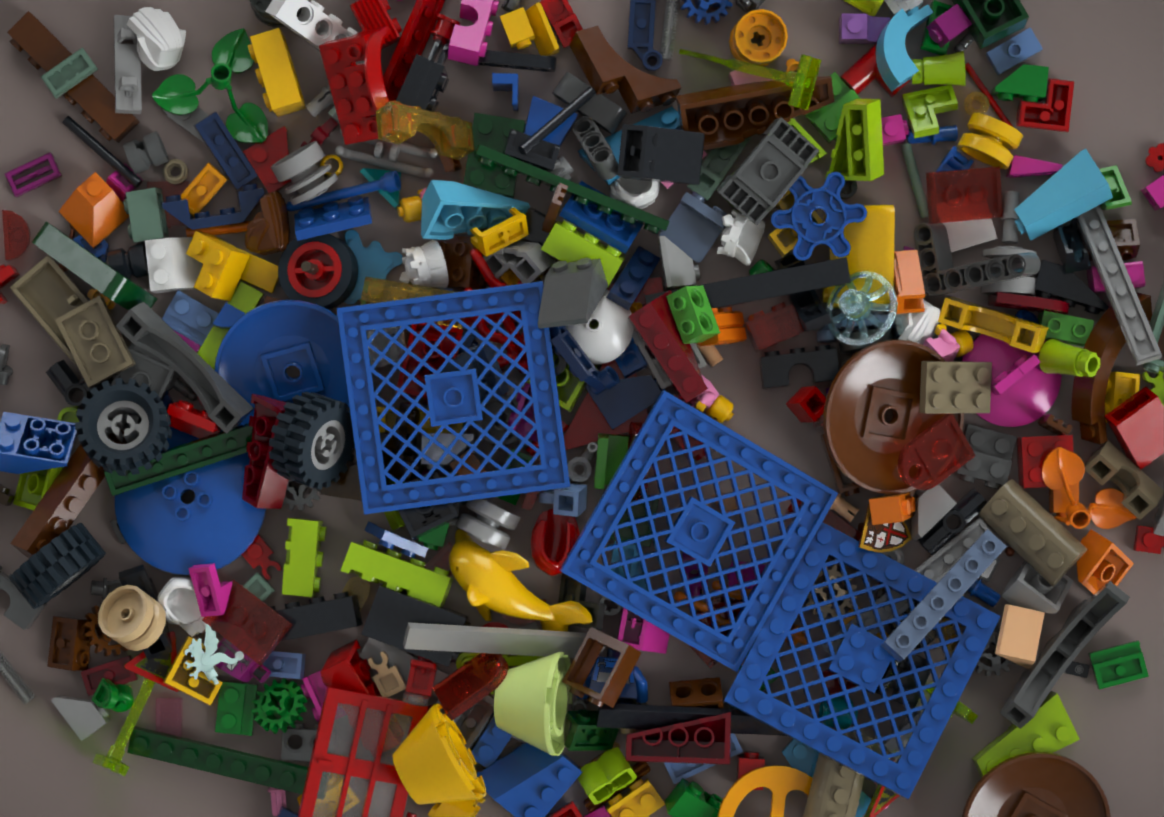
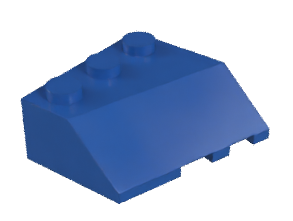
M525 742L513 749V752L500 760L497 759L491 766L481 772H477V777L482 775L486 792L513 816L545 817L581 775L582 770L563 752L559 756H552Z

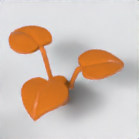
M1062 447L1053 449L1047 455L1042 466L1044 483L1051 490H1058L1064 486L1071 502L1066 508L1067 518L1054 516L1057 521L1066 523V525L1071 524L1077 529L1087 527L1090 520H1092L1099 528L1111 529L1137 518L1121 503L1124 494L1114 488H1105L1098 491L1095 495V503H1090L1088 509H1086L1082 503L1076 502L1069 488V485L1077 484L1084 476L1085 466L1082 459L1076 453Z

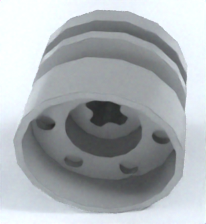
M313 141L295 150L270 167L279 182L291 179L292 183L284 190L286 194L298 191L289 199L292 205L316 198L327 191L339 179L336 173L324 177V174L332 168L330 164L320 167L316 164L325 156L317 141Z
M998 246L992 249H984L982 257L994 259L1033 252L1037 255V252L1017 246ZM1028 276L982 286L981 294L991 295L996 292L1034 296L1036 279Z

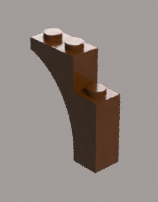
M598 26L577 31L569 45L591 87L596 91V95L602 93L611 94L619 90L631 114L639 111L645 113L655 106H668L672 104L682 88L677 79L653 76L626 62L609 45Z

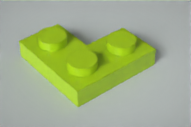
M952 85L902 94L903 105L914 139L939 134V125L935 114L958 110V101Z

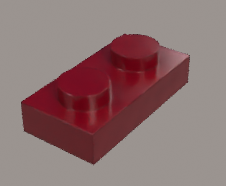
M131 655L81 671L80 673L88 696L95 693L102 678L110 679L115 685H123L138 680L136 673L124 667L126 663L132 660Z

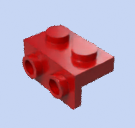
M183 400L169 404L167 413L171 415L170 427L199 439L220 433L221 428L207 415L206 410H197L193 408V404Z

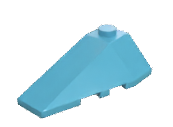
M431 180L422 197L421 236L423 239L447 240L454 238V234L467 232V235H473L470 229L474 227L478 229L491 228L513 216L509 209L515 207L521 213L526 214L530 205L524 201L458 182Z

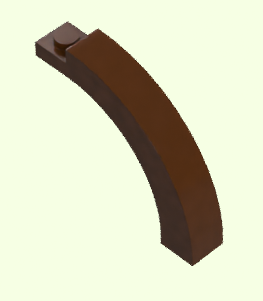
M1137 293L1147 320L1150 321L1153 315L1151 295ZM1112 306L1099 319L1084 346V349L1097 353V356L1100 358V368L1093 377L1075 376L1072 390V420L1080 422L1081 439L1100 445L1107 442L1104 416L1109 376L1120 350L1126 343Z

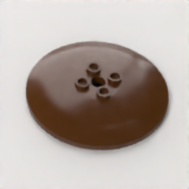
M886 340L874 343L852 356L837 373L830 386L823 414L826 444L839 470L853 483L862 488L882 494H900L915 490L934 479L946 467L957 449L963 430L964 413H919L921 361H945L929 347L907 340ZM888 409L893 411V418L890 422H886L884 419V414Z
M1032 752L1009 758L987 772L969 795L962 817H1111L1103 789L1093 775L1083 766L1058 754Z

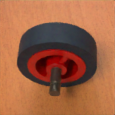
M325 234L299 241L295 238L287 245L286 250L282 252L278 265V277L283 291L291 300L306 301L326 309H331L343 303L353 292L358 278V264L351 248L335 236Z

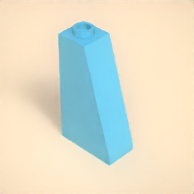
M1086 148L1080 151L1014 209L1018 217L1014 222L1021 234L1026 233L1030 241L1113 198L1108 182Z

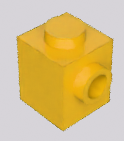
M524 7L500 16V21L511 49L517 47L520 50L532 45L531 41L535 40V35Z

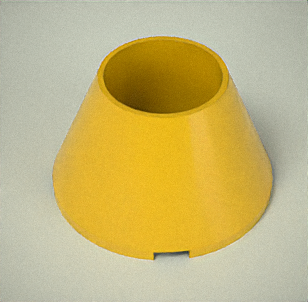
M438 703L428 710L393 753L392 758L396 771L405 789L418 805L482 799L486 796V787L482 775L477 777L474 767L477 762L470 748L466 749V740L448 712L442 714L440 709L443 707Z

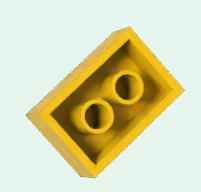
M280 28L250 36L252 44L248 45L249 53L252 60L254 59L255 64L258 63L259 68L255 69L259 84L262 85V88L266 89L267 93H263V98L269 111H273L277 117L306 109L288 45Z

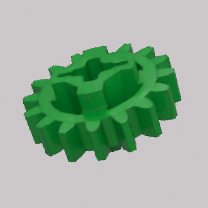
M283 678L281 683H279L276 679H273L272 686L270 687L265 683V691H257V695L260 697L259 700L252 701L257 707L252 710V713L256 716L254 720L265 731L271 730L274 734H277L280 728L286 733L287 726L290 725L292 728H295L294 722L296 720H303L300 713L307 712V708L303 704L308 702V699L304 696L302 688L293 680L289 683L286 678Z

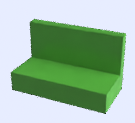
M598 433L594 488L604 489L605 485H609L628 451L629 436Z

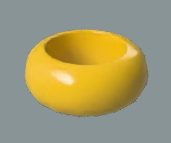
M333 154L323 157L320 166L325 165L329 159H335L339 167L334 173L337 176L340 175L343 171V161L341 158Z

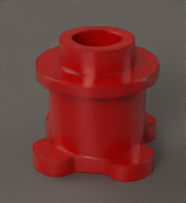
M437 13L438 22L434 30L430 31V34L434 36L433 41L439 39L442 41L441 45L445 46L446 43H450L455 24L460 25V22Z

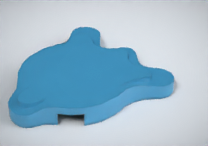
M348 230L345 233V241L356 257L358 278L353 292L344 302L348 305H353L360 299L377 294L384 286L389 272L403 263V256L398 252H385L378 241H372L368 247H364L358 232Z

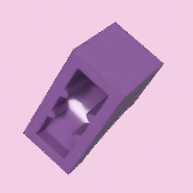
M842 13L839 18V44H876L881 31L890 21V17Z

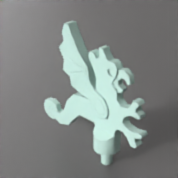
M206 624L205 653L202 650V640L199 638L198 641H195L193 638L192 644L185 650V655L188 652L192 653L191 657H194L195 661L193 663L186 661L185 664H187V669L196 667V671L189 674L190 677L194 676L196 680L198 673L203 671L209 681L212 680L214 685H217L219 683L216 678L218 674L213 666L220 662L230 665L235 664L244 658V654L238 651L235 653V658H230L224 653H215L218 649L217 644L219 640L216 638V631H213Z

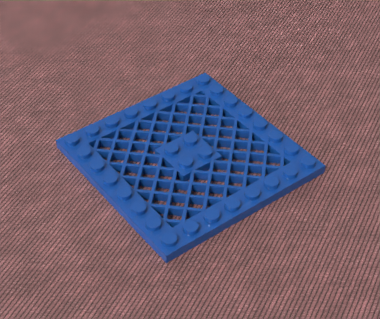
M543 281L337 308L364 515L570 487L549 328L539 329L538 327L544 287ZM521 311V319L512 312ZM504 313L497 323H494L485 316ZM507 315L519 323L511 335L500 327ZM479 316L471 327L460 320L461 318ZM482 318L493 326V329L486 338L474 330ZM452 320L445 331L434 323ZM456 322L468 330L460 342L448 334ZM427 323L419 334L408 326ZM431 325L442 333L434 345L422 337ZM401 326L394 337L383 330L385 328ZM522 326L525 346L514 338ZM404 329H407L416 336L408 349L397 341V338ZM375 330L371 337L367 340L366 331ZM496 330L508 338L500 350L488 341ZM379 332L391 340L382 352L371 344ZM471 333L483 341L474 353L463 345ZM445 336L456 344V347L449 356L437 348ZM419 340L431 348L423 360L411 352ZM511 341L523 349L515 360L503 353ZM394 343L405 351L397 363L385 355ZM485 344L497 352L489 364L477 356ZM368 347L379 354L372 366ZM459 348H462L471 355L464 367H461L451 359ZM434 351L446 359L437 371L426 363ZM525 352L528 371L518 364V361ZM408 354L420 362L412 374L400 366ZM500 355L511 363V366L504 375L491 367ZM382 358L394 366L386 378L374 370ZM474 359L486 367L478 379L476 369L466 370ZM448 362L460 370L441 373ZM423 365L434 373L424 375L426 385L415 378V375ZM514 367H517L526 374L518 386L506 378ZM397 369L409 377L400 389L389 381ZM488 370L501 378L492 390L481 382ZM372 373L383 380L375 392ZM528 378H530L532 397L521 389ZM412 380L423 388L415 400L403 392ZM503 381L515 389L507 401L495 393ZM386 383L397 391L390 403H387L378 396V393ZM478 384L489 392L482 404L480 403ZM425 392H427L429 411L418 403ZM518 392L530 400L522 412L510 404ZM400 395L412 403L404 415L392 406ZM492 395L504 404L496 415L484 407ZM375 398L386 406L379 417L377 415ZM532 403L535 423L524 415ZM415 406L427 414L419 425H416L407 418ZM506 407H509L519 415L510 427L499 419V416ZM389 409L401 417L393 429L381 421ZM482 411L493 418L485 430L473 422L483 420ZM429 417L431 427L441 426L433 437L421 429ZM521 418L533 426L525 438L513 430ZM404 420L415 428V431L408 440L396 433V430ZM496 421L507 429L499 441L487 433ZM467 422L459 434L448 426L449 424ZM379 424L390 432L382 443ZM470 424L482 433L474 444H471L462 437V434ZM444 428L456 436L448 448L436 440ZM535 430L537 431L539 449L528 441ZM418 432L430 439L422 452L410 443ZM510 432L522 440L514 452L502 444ZM392 435L404 443L396 455L385 447ZM484 436L496 444L488 456L476 447ZM459 439L470 447L463 459L450 451ZM433 443L445 451L437 462H434L425 455ZM525 443L536 451V454L529 463H526L517 456V453ZM407 446L419 454L411 466L399 458ZM499 447L511 455L503 467L491 459ZM382 450L393 458L386 468H384ZM473 450L485 458L477 470L465 462ZM447 454L460 462L451 474L440 466V463ZM540 455L541 465L531 466ZM422 457L433 465V468L426 477L413 469ZM513 458L525 466L506 469ZM396 461L408 469L400 480L388 473ZM488 461L499 469L480 473ZM462 465L474 473L454 476ZM436 468L448 476L429 479ZM410 472L421 479V481L403 483ZM386 476L396 484L387 485Z
M662 390L559 571L737 672L831 508L838 492L667 391ZM673 427L680 430L674 433H670ZM682 435L685 448L673 451L670 438ZM688 435L702 444L690 447ZM665 442L668 453L657 456ZM704 448L707 461L695 464L692 451ZM709 448L723 455V457L712 459ZM686 453L689 466L677 469L674 456ZM669 458L672 471L660 474L657 461ZM725 461L729 474L717 477L714 464ZM731 461L745 469L734 472ZM652 465L655 476L644 478ZM708 466L711 479L699 482L696 469ZM691 471L694 484L682 487L679 474ZM747 474L750 487L738 490L735 477ZM753 474L767 482L756 485ZM674 476L677 488L664 491L661 479ZM730 479L733 492L721 495L718 482ZM656 480L659 493L647 496L644 484ZM713 483L716 496L704 499L701 487ZM775 486L789 495L777 498ZM769 487L772 499L760 502L757 490ZM639 488L642 498L631 501ZM695 488L698 500L690 496L686 502L683 492ZM752 491L755 504L743 507L740 494ZM678 493L681 506L669 509L666 496ZM734 496L737 509L726 512L723 499ZM661 498L664 511L651 514L648 501ZM790 499L793 512L782 515L779 502ZM796 499L802 502L799 508ZM717 501L720 513L705 504ZM643 503L646 516L634 519L631 506ZM773 504L776 517L765 520L762 507ZM756 509L759 522L747 525L744 512ZM627 511L629 521L619 523L624 512ZM680 512L673 525L670 514ZM739 514L742 527L732 529L736 522L728 517ZM665 516L668 529L656 532L653 519ZM792 518L789 526L785 529L783 520ZM648 521L651 533L639 537L636 524ZM778 522L781 534L769 537L766 525ZM631 526L633 539L621 542L618 529ZM761 527L763 539L752 542L749 530ZM744 532L746 544L734 547L732 534ZM612 533H614L616 543L606 546ZM668 534L664 541L672 546L660 549L658 536ZM652 538L655 551L643 554L640 542ZM727 538L729 549L720 551ZM780 540L773 552L770 542ZM635 543L638 556L626 559L623 546ZM765 544L768 557L756 560L753 547ZM618 548L621 561L608 564L605 551ZM748 549L751 561L739 565L736 552ZM680 550L695 559L683 562ZM674 551L677 564L665 567L662 554ZM731 554L733 567L722 569L719 557ZM600 555L603 565L596 562ZM657 556L660 569L648 572L645 559ZM640 561L642 574L630 577L627 564ZM714 561L716 571L704 575L702 563L710 567ZM767 562L760 575L758 565ZM696 564L699 576L687 579L684 567ZM622 566L625 578L610 569ZM752 567L755 579L743 582L741 570ZM679 569L682 581L670 584L667 572ZM735 572L738 584L726 587L723 575ZM662 574L664 586L652 589L649 577ZM718 576L721 589L709 592L706 580ZM644 579L647 591L634 584L633 581ZM701 581L704 594L691 597L689 584ZM754 585L747 598L745 587ZM683 586L686 599L674 602L671 590ZM740 589L742 602L730 604L728 592ZM666 591L669 603L654 594ZM722 594L725 606L713 610L710 597ZM705 599L708 611L696 614L693 602ZM688 604L691 616L676 607ZM742 607L736 619H734L732 610ZM727 611L730 624L718 627L715 615ZM710 616L712 628L700 622L699 619ZM729 630L726 636L720 633Z
M822 522L753 643L724 702L908 800L1001 616L962 596L943 616L949 619V621L938 622L932 628V630H936L939 643L927 646L924 637L921 641L922 648L913 650L907 656L911 671L899 674L895 664L896 659L881 646L887 639L883 626L895 623L896 627H898L901 623L900 621L904 620L909 614L899 616L895 603L907 600L911 612L915 608L913 601L920 603L937 582L880 552L859 548V541ZM828 556L835 559L834 561L825 563ZM839 564L842 577L830 580L826 567ZM844 564L858 572L847 575ZM822 570L825 582L814 585ZM861 576L865 589L853 592L849 579ZM867 576L881 584L870 587ZM844 581L848 594L836 597L832 585ZM827 586L831 599L819 603L815 590ZM884 588L888 601L876 604L872 591ZM890 589L902 594L903 597L893 599ZM810 592L813 605L802 608ZM867 593L871 606L859 610L855 597ZM850 598L853 612L841 615L837 602ZM833 604L837 617L824 620L820 607ZM890 605L894 618L882 622L878 608ZM815 609L819 622L807 625L803 612ZM873 611L876 624L864 627L860 614ZM799 616L802 627L790 630L795 619ZM855 616L858 626L851 624L848 630H846L843 619ZM838 621L842 634L830 637L826 624ZM952 624L956 638L945 641L941 627ZM959 625L965 628L962 634ZM821 626L825 639L812 643L809 629ZM878 628L882 639L867 631ZM804 631L807 645L795 648L791 635ZM787 637L790 650L778 653ZM843 638L835 654L831 642ZM957 642L950 656L946 645ZM827 644L831 657L818 660L814 647ZM941 647L945 660L933 664L929 650ZM809 649L813 662L801 665L797 652ZM924 652L928 665L916 669L912 655ZM792 654L796 667L783 671L780 657ZM775 660L779 672L766 676ZM832 661L827 670L835 675L824 678L820 664ZM890 664L894 676L882 679ZM946 664L940 678L938 679L935 667ZM815 666L819 679L806 683L802 670ZM930 669L934 683L922 686L918 673ZM798 671L802 685L789 688L785 675ZM913 675L916 688L904 692L900 678ZM780 677L784 690L771 693L767 680ZM838 678L842 692L829 695L825 682ZM843 678L858 687L847 690ZM895 680L899 693L887 697L883 683ZM762 683L764 684L766 693L759 690ZM821 684L825 697L812 700L808 687ZM877 687H879L882 699L870 702L866 691L874 694ZM935 687L927 702L923 690ZM803 689L807 702L795 706L790 692ZM861 690L865 704L852 708L848 694ZM918 692L922 706L910 709L906 695ZM786 694L789 706L774 697ZM844 696L847 709L835 713L831 699ZM901 697L905 711L893 714L889 701ZM826 701L830 715L817 718L814 704ZM884 703L888 716L875 720L871 706ZM809 706L812 718L798 711V709ZM866 708L870 722L858 725L854 711ZM923 710L915 725L912 713ZM849 713L853 727L840 730L837 717ZM907 715L911 728L898 732L894 718ZM832 718L835 730L820 722ZM889 720L894 734L881 737L877 724ZM872 725L876 739L864 743L860 729ZM855 731L858 742L843 734ZM912 732L905 747H903L900 736ZM895 738L899 752L887 755L883 741ZM878 743L881 755L866 746ZM900 755L897 763L890 760V758Z

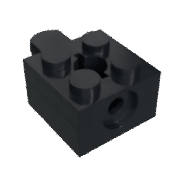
M436 39L428 59L416 54L396 99L400 109L425 120L428 119L429 114L432 116L435 114L439 104L437 96L439 92L444 93L449 82L444 66L448 57V43L443 47L437 63L435 62L442 41Z
M436 470L429 479L440 478ZM417 478L410 482L421 481V479ZM458 502L398 510L412 540L422 537L459 518L454 504Z

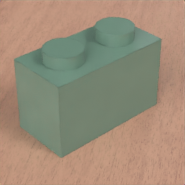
M154 187L126 192L127 199H124V209L130 217L128 234L130 239H133V243L141 244L145 243L146 240L169 238L166 213L161 207V202H164L162 189Z

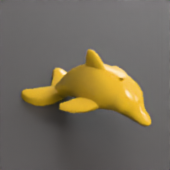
M461 529L456 530L455 544L449 554L450 569L456 581L467 592L470 605L476 607L485 621H491V609L494 612L510 617L540 620L542 629L549 631L568 632V626L571 624L580 623L585 625L593 622L589 611L579 602L570 600L549 605L527 590L511 572L529 568V562L519 554L505 550L490 552L475 543L467 532Z

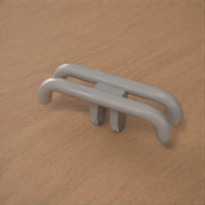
M386 137L364 141V143L376 145L374 155L351 150L341 145L335 148V153L340 157L421 178H431L434 175L433 169L397 161L399 152L435 159L439 155L436 148H426Z

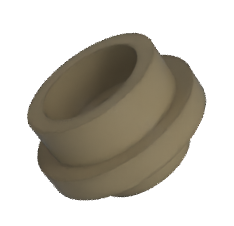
M171 159L163 167V176L171 184H181L188 177V167L179 159ZM179 168L180 174L176 177L172 176V170Z

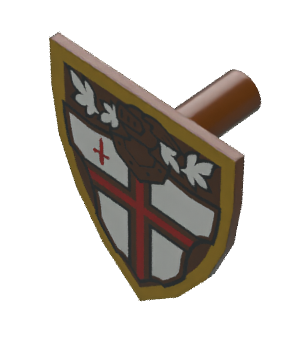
M868 502L864 523H859L858 531L861 532L859 548L878 553L890 552L901 548L912 539L904 521L872 525Z

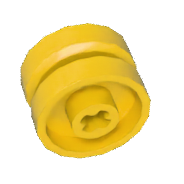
M973 113L967 124L968 129L972 133H963L957 147L965 154L982 163L1007 170L1013 159V155L1008 149L1018 148L1023 138L1022 133L996 118L981 113Z

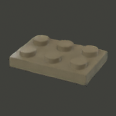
M97 296L55 319L89 388L135 365L132 355L119 329L116 327V323L102 296Z
M921 361L919 413H990L992 362Z

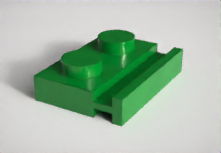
M1138 640L1088 653L1099 690L1149 677Z
M221 681L223 683L219 689L215 732L252 736L255 719L252 710L256 708L252 701L257 700L258 684Z

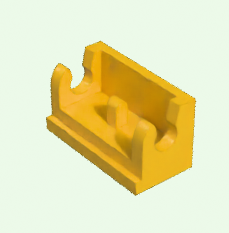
M513 207L509 209L513 216L483 232L477 227L470 229L471 233L475 235L470 238L471 243L487 257L528 236L527 220L524 213Z

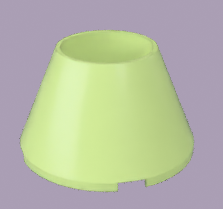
M557 652L501 672L495 688L494 718L496 726L552 756H559L563 752L571 723L567 719L566 714L568 704H573V694L569 692L571 687L562 682L571 665L569 656L564 655L565 652Z

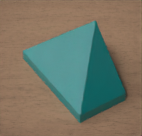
M370 168L360 170V173L368 182L379 180L381 176H384V173L390 172V170ZM383 189L378 190L397 211V207H400L401 190L391 193L383 191Z

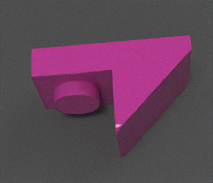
M215 563L194 565L188 568L201 617L225 614L232 581L219 582Z

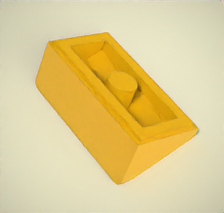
M535 3L525 11L535 35V45L540 55H555L560 51L559 45L541 3Z
M248 253L250 256L240 280L272 294L279 281L278 266Z

